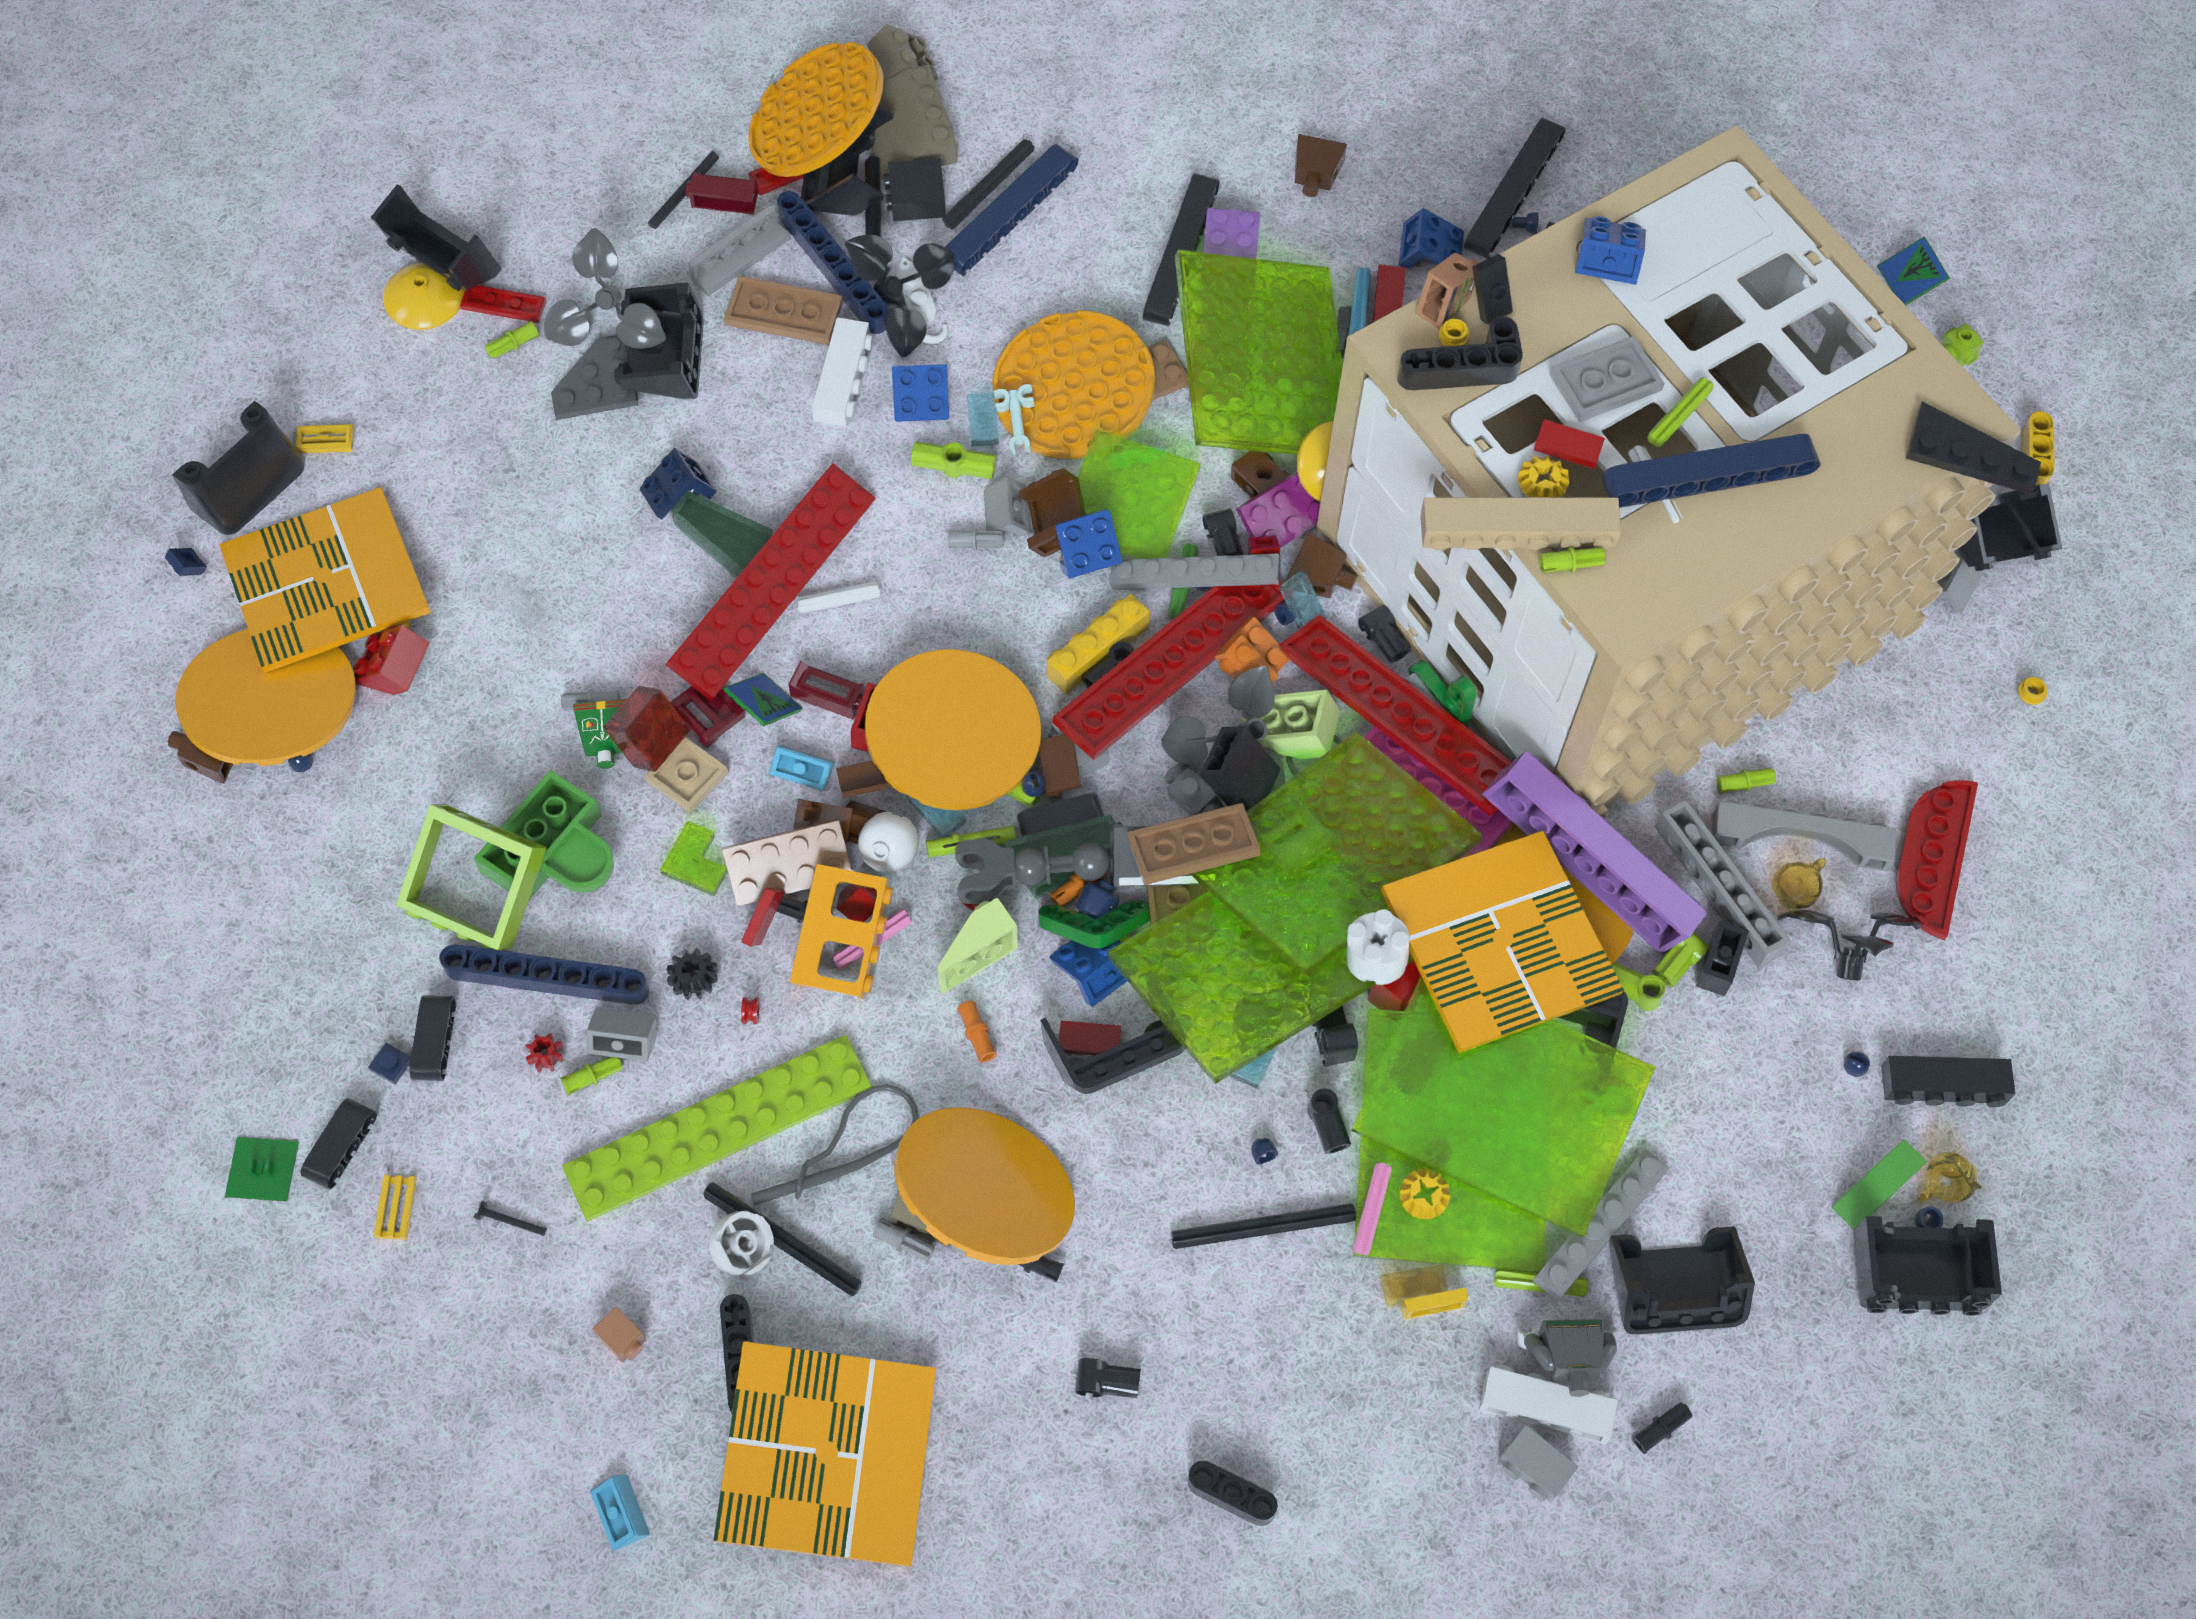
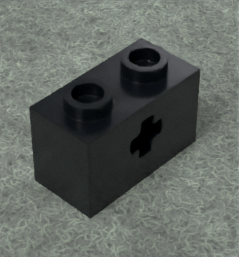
M1719 921L1712 934L1696 987L1725 997L1733 983L1749 932L1748 930Z

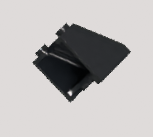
M689 283L625 289V298L621 301L622 314L624 315L625 309L634 303H644L650 306L658 315L667 339L650 348L638 349L628 346L627 362H620L618 368H615L614 371L617 385H620L623 390L684 400L696 399L699 389L704 319L701 306Z
M256 401L252 402L241 413L240 420L242 426L248 433L212 466L208 468L199 461H190L172 474L190 510L224 535H232L240 531L296 480L304 470L301 456L268 411Z
M2049 483L2036 485L2032 494L2017 490L1995 494L1996 497L1990 506L1981 514L1971 519L1977 527L1976 533L1957 550L1967 566L1975 567L1976 572L1993 568L1992 563L2032 555H2034V560L2052 557L2051 551L2062 549Z
M1735 1226L1716 1227L1709 1230L1702 1239V1245L1697 1247L1642 1251L1640 1240L1634 1235L1610 1236L1609 1249L1621 1321L1626 1332L1638 1335L1729 1328L1739 1326L1748 1319L1755 1281Z

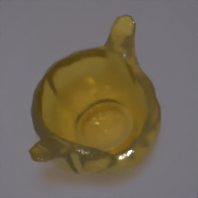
M1820 858L1807 864L1794 862L1782 865L1776 871L1772 880V888L1779 899V903L1790 911L1812 906L1822 894L1823 881L1820 871L1826 865V859ZM1801 894V897L1798 900H1794L1792 898L1797 897Z
M1954 1152L1937 1154L1928 1164L1923 1192L1918 1196V1202L1923 1203L1931 1197L1952 1203L1968 1200L1976 1189H1981L1982 1187L1977 1183V1168L1961 1154ZM1948 1177L1951 1180V1185L1945 1187L1940 1181L1941 1178Z

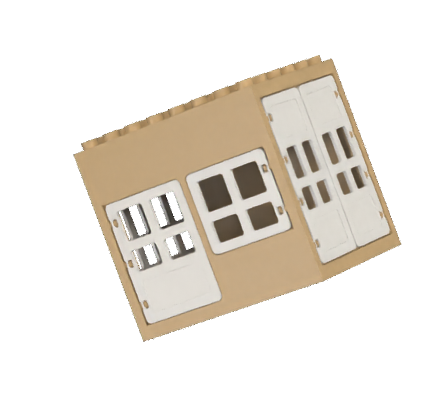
M1738 125L1500 253L1506 259L1513 312L1505 317H1509L1516 322L1523 352L1519 373L1513 382L1427 390H1406L1402 388L1397 381L1400 359L1405 351L1417 348L1445 347L1438 339L1439 329L1415 313L1420 297L1347 336L1316 531L1325 542L1347 555L1345 568L1348 572L1358 575L1356 582L1377 608L1385 605L1391 611L1396 627L1411 646L1412 653L1419 661L1424 660L1427 662L1447 689L1449 684L1461 676L1469 678L1477 692L1470 722L1489 745L1511 762L1527 750L1531 755L1538 757L1551 773L1560 777L1570 790L1582 797L1589 807L1604 818H1607L1610 814L1606 806L1621 797L1628 805L1636 804L1645 798L1656 786V782L1652 778L1669 769L1674 777H1679L1691 770L1703 756L1699 750L1714 741L1720 749H1725L1735 743L1748 730L1745 721L1758 713L1765 721H1771L1778 717L1793 703L1794 699L1790 694L1805 686L1811 694L1819 692L1838 675V670L1835 666L1849 659L1855 667L1863 665L1880 651L1883 644L1879 640L1893 632L1899 640H1902L1913 634L1924 624L1927 617L1921 610L1937 599L1943 591V588L1937 581L1951 572L1960 561L1954 550L1964 545L1977 531V527L1971 519L1987 509L1994 501L1996 495L1989 489L1993 485L1992 483L1906 459L1918 409L1922 401L2011 447L2021 432V429ZM1594 216L1608 218L1612 223L1623 224L1624 222H1633L1646 229L1645 253L1636 285L1575 273L1583 240L1585 218L1592 219ZM1809 278H1810L1815 284L1811 285L1810 282H1809ZM1474 287L1469 301L1451 318L1460 319L1467 325L1470 337L1466 345L1485 344L1490 324L1480 320L1476 288ZM1828 302H1832L1836 306V309L1834 310L1828 304ZM1810 312L1825 328V335L1819 348L1794 322ZM1852 325L1863 335V337L1874 347V349L1870 350L1867 347V345L1853 331ZM1635 336L1665 383L1663 390L1579 422L1549 374L1551 367ZM1842 348H1844L1854 360L1837 369L1836 361ZM1776 359L1802 387L1801 391L1794 394L1774 372L1773 366ZM1706 377L1709 381L1713 382L1712 392L1661 447L1657 448L1648 442L1649 432L1699 378ZM1765 387L1779 402L1766 411L1759 404ZM1544 419L1605 438L1595 469L1549 455L1550 460L1555 462L1560 460L1562 467L1568 470L1570 482L1567 491L1560 498H1608L1601 475L1613 466L1632 463L1628 457V452L1638 445L1644 446L1647 449L1651 459L1797 434H1809L1821 462V466L1815 472L1801 477L1679 497L1673 500L1669 499L1679 517V522L1677 523L1672 522L1661 501L1621 507L1619 509L1622 532L1616 548L1604 550L1605 564L1602 566L1576 568L1575 573H1571L1570 570L1541 573L1539 553L1564 551L1565 549L1544 548L1542 550H1532L1530 548H1512L1509 550H1500L1498 548H1480L1477 550H1467L1465 548H1447L1445 550L1422 548L1420 513L1424 498H1529L1518 485V473L1524 461L1528 462L1534 456L1538 458H1545L1547 454L1534 451ZM1551 473L1539 474L1537 484L1545 479L1549 480ZM1674 502L1676 503V505H1677V507H1678V509H1679L1681 515L1683 516V518H1681V516H1680V514H1679V512H1678V510H1677V508H1676ZM1577 548V549H1574V550L1591 549V548Z

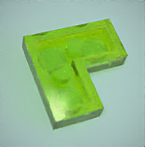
M687 820L660 868L661 875L715 897L728 870L727 867L704 858L715 838L714 831Z

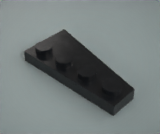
M1923 401L1918 409L1906 459L2027 494H2032L2036 487L2041 465L2040 461Z

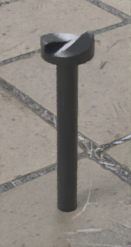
M481 1201L478 1213L474 1214V1218L477 1220H481L483 1216L542 1236H545L547 1231L546 1228L487 1209V1202Z

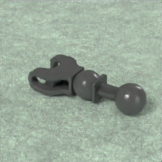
M986 838L962 841L955 848L956 861L963 868L978 869L980 872L964 877L960 881L958 896L962 902L967 904H980L984 901L990 902L995 898H999L1004 891L1017 888V881L1023 885L1032 886L1041 883L1046 878L1047 884H1051L1050 873L1074 871L1078 877L1084 880H1096L1107 872L1110 862L1109 855L1103 846L1094 842H1086L1079 845L1073 854L1048 856V846H1044V853L1035 848H1026L1020 850L1014 856V848H1002Z

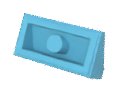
M781 745L776 747L769 774L824 791L836 762Z
M614 1475L590 1490L613 1551L650 1535L627 1475Z

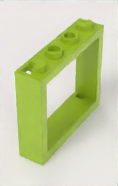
M430 804L396 906L405 909V914L410 917L430 920L431 926L441 930L450 929L457 932L456 936L462 940L482 943V948L493 950L511 949L547 847L447 804ZM444 824L521 856L495 934L418 901Z

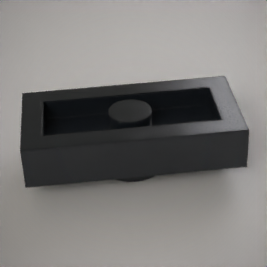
M1496 254L1472 266L1480 320L1490 324L1496 317L1512 313L1513 307L1505 257Z

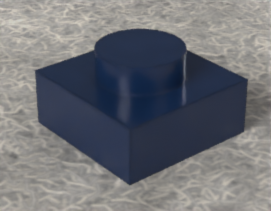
M169 548L165 555V559L179 576L201 575L207 567L192 548Z
M385 1043L368 1068L371 1072L396 1085L409 1067L411 1056Z

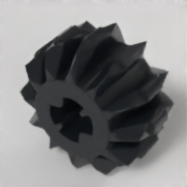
M696 948L692 954H689L686 949H683V957L680 958L673 955L672 961L674 965H668L666 968L667 974L670 975L667 977V983L669 986H674L673 992L675 995L678 996L683 993L684 998L689 1000L692 993H695L696 997L701 1000V991L704 990L711 993L713 990L711 984L718 981V976L715 974L718 970L717 964L711 962V955L708 952L701 955L700 950ZM694 971L696 975L690 977L688 973Z

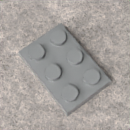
M1635 336L1552 366L1549 373L1579 422L1660 392L1665 384Z

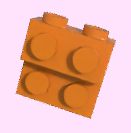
M1254 616L1248 618L1214 656L1219 662L1221 670L1230 675L1234 680L1247 670L1267 666L1271 684L1279 677L1277 673L1289 661L1276 640Z

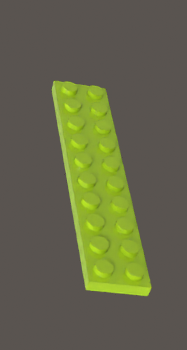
M845 1034L561 1166L585 1220L589 1222L842 1104L870 1089L872 1086Z

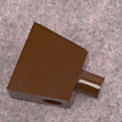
M1298 134L1294 183L1303 185L1302 192L1305 196H1317L1319 188L1331 190L1344 164L1347 144Z
M1308 533L1288 574L1286 587L1293 591L1330 599L1336 586L1352 591L1358 575L1344 570L1347 555L1344 552Z
M171 732L168 738V746L178 750L177 756L184 767L225 784L233 766L232 763L221 761L197 748L185 733Z

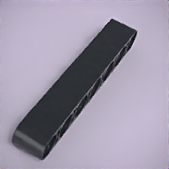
M1541 117L1469 232L1464 249L1486 259L1490 258L1489 253H1493L1502 238L1500 237L1501 233L1504 234L1513 220L1512 216H1516L1524 203L1523 198L1528 196L1535 185V178L1538 179L1547 165L1545 164L1546 160L1549 161L1558 147L1556 146L1557 143H1561L1566 127Z
M1196 173L1193 174L1144 307L1143 320L1170 326L1169 319H1172L1178 304L1177 298H1180L1186 282L1184 278L1189 274L1193 263L1192 256L1195 257L1200 243L1199 236L1203 235L1206 227L1207 207L1212 208L1215 202L1214 195L1217 196L1219 179Z

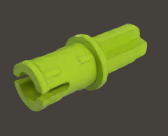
M529 321L527 324L511 332L509 330L505 331L506 335L486 344L485 350L491 359H495L513 349L519 350V346L538 338L539 333L532 321Z
M1568 547L1564 551L1539 553V567L1542 574L1568 570L1571 573H1575L1576 568L1602 566L1606 562L1603 548L1574 550L1573 547Z
M1772 768L1754 771L1742 769L1741 772L1717 776L1716 785L1719 794L1737 790L1748 792L1753 787L1776 783V773Z
M606 1057L591 1065L586 1063L585 1067L560 1079L569 1096L589 1085H598L597 1081L621 1071L623 1066L619 1058Z

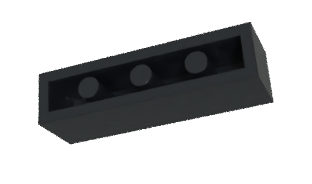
M1888 1056L1881 1065L1884 1099L1894 1100L1895 1104L1907 1105L1914 1101H1925V1104L1929 1106L1941 1105L1944 1102H1956V1105L1961 1107L1972 1106L1975 1103H1986L1988 1107L1995 1108L2006 1105L2016 1094L2011 1059Z

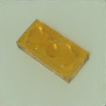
M1442 1265L1382 1274L1379 1277L1386 1308L1402 1306L1405 1299L1448 1291Z

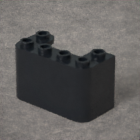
M1866 1216L1853 1231L1860 1306L1867 1308L1869 1313H1883L1887 1309H1899L1901 1314H1914L1921 1309L1931 1310L1933 1315L1949 1314L1950 1310L1962 1311V1314L1966 1316H1976L1982 1314L1983 1309L1988 1308L2002 1295L1993 1220L1977 1219L1976 1227H1963V1224H1956L1953 1228L1894 1227V1222H1886L1883 1226L1882 1217Z

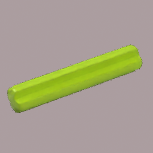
M1706 377L1699 378L1649 432L1648 442L1657 448L1661 447L1708 397L1714 387L1713 382L1709 381Z
M1498 1268L1494 1273V1285L1496 1287L1545 1292L1533 1282L1538 1274L1536 1272ZM1578 1277L1564 1295L1586 1296L1589 1288L1588 1279Z

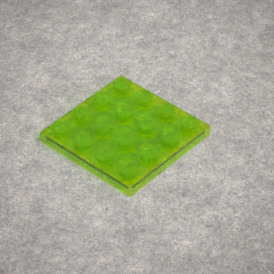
M1096 429L1078 475L1086 515L1103 509L1110 511L1121 553L1139 559L1167 558L1200 472L1201 463Z

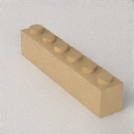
M1424 498L1420 513L1422 548H1433L1435 550H1445L1447 548H1465L1467 550H1477L1480 548H1498L1500 550L1512 548H1530L1532 550L1562 548L1567 550L1568 547H1573L1574 549L1603 548L1606 550L1616 548L1622 532L1618 498Z

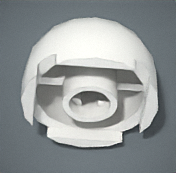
M887 811L876 814L865 823L859 834L858 849L862 859L868 866L879 872L891 873L904 868L915 857L919 845V836L912 822L904 816L900 817L893 814L894 812Z
M736 1211L721 1217L713 1226L709 1236L708 1249L712 1260L719 1269L733 1275H751L761 1271L769 1262L771 1255L768 1254L770 1252V1245L774 1243V1237L770 1225L762 1216L748 1211Z

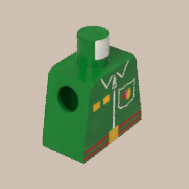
M629 699L573 704L586 757L596 756V763L599 768H612L614 766V754L627 753L632 721V709Z

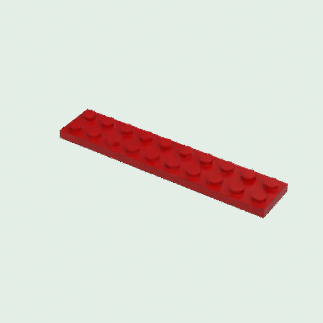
M832 463L665 665L712 701L876 498Z
M1279 581V584L1214 586L1054 715L1052 723L1092 760L1096 759L1215 661L1214 656L1248 618L1254 616L1261 623L1275 611L1277 604L1291 598L1292 591L1281 581Z
M1319 614L1279 644L1285 656L1488 816L1491 817L1499 811L1482 794L1500 771L1509 765L1511 761Z

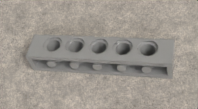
M1685 799L1663 811L1655 826L1656 830L1725 923L1749 931L1744 950L1758 969L1782 956L1791 942L1790 938L1688 801Z

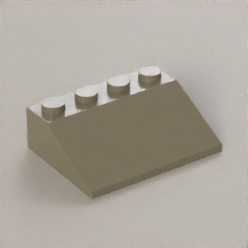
M930 65L905 69L884 81L879 105L891 112L893 119L875 130V143L872 147L874 158L880 159L881 179L884 180V174L889 173L888 162L941 158V166L958 163L957 143Z

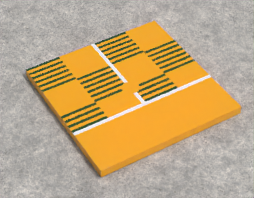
M382 487L219 544L264 673L431 613Z
M1544 831L1383 885L1380 889L1393 916L1401 920L1409 931V951L1458 1053L1615 997L1624 991Z
M743 1341L713 1542L911 1567L936 1368Z

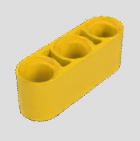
M2043 411L2032 413L2021 433V452L2041 462L2036 485L2047 484L2055 470L2054 421L2051 415Z

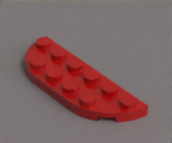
M1954 780L1944 782L1941 786L1935 787L1930 791L1927 790L1918 799L1908 817L1896 872V891L1905 913L1909 918L1921 921L1922 926L1920 928L1923 931L1944 941L1949 933L1978 788V782Z

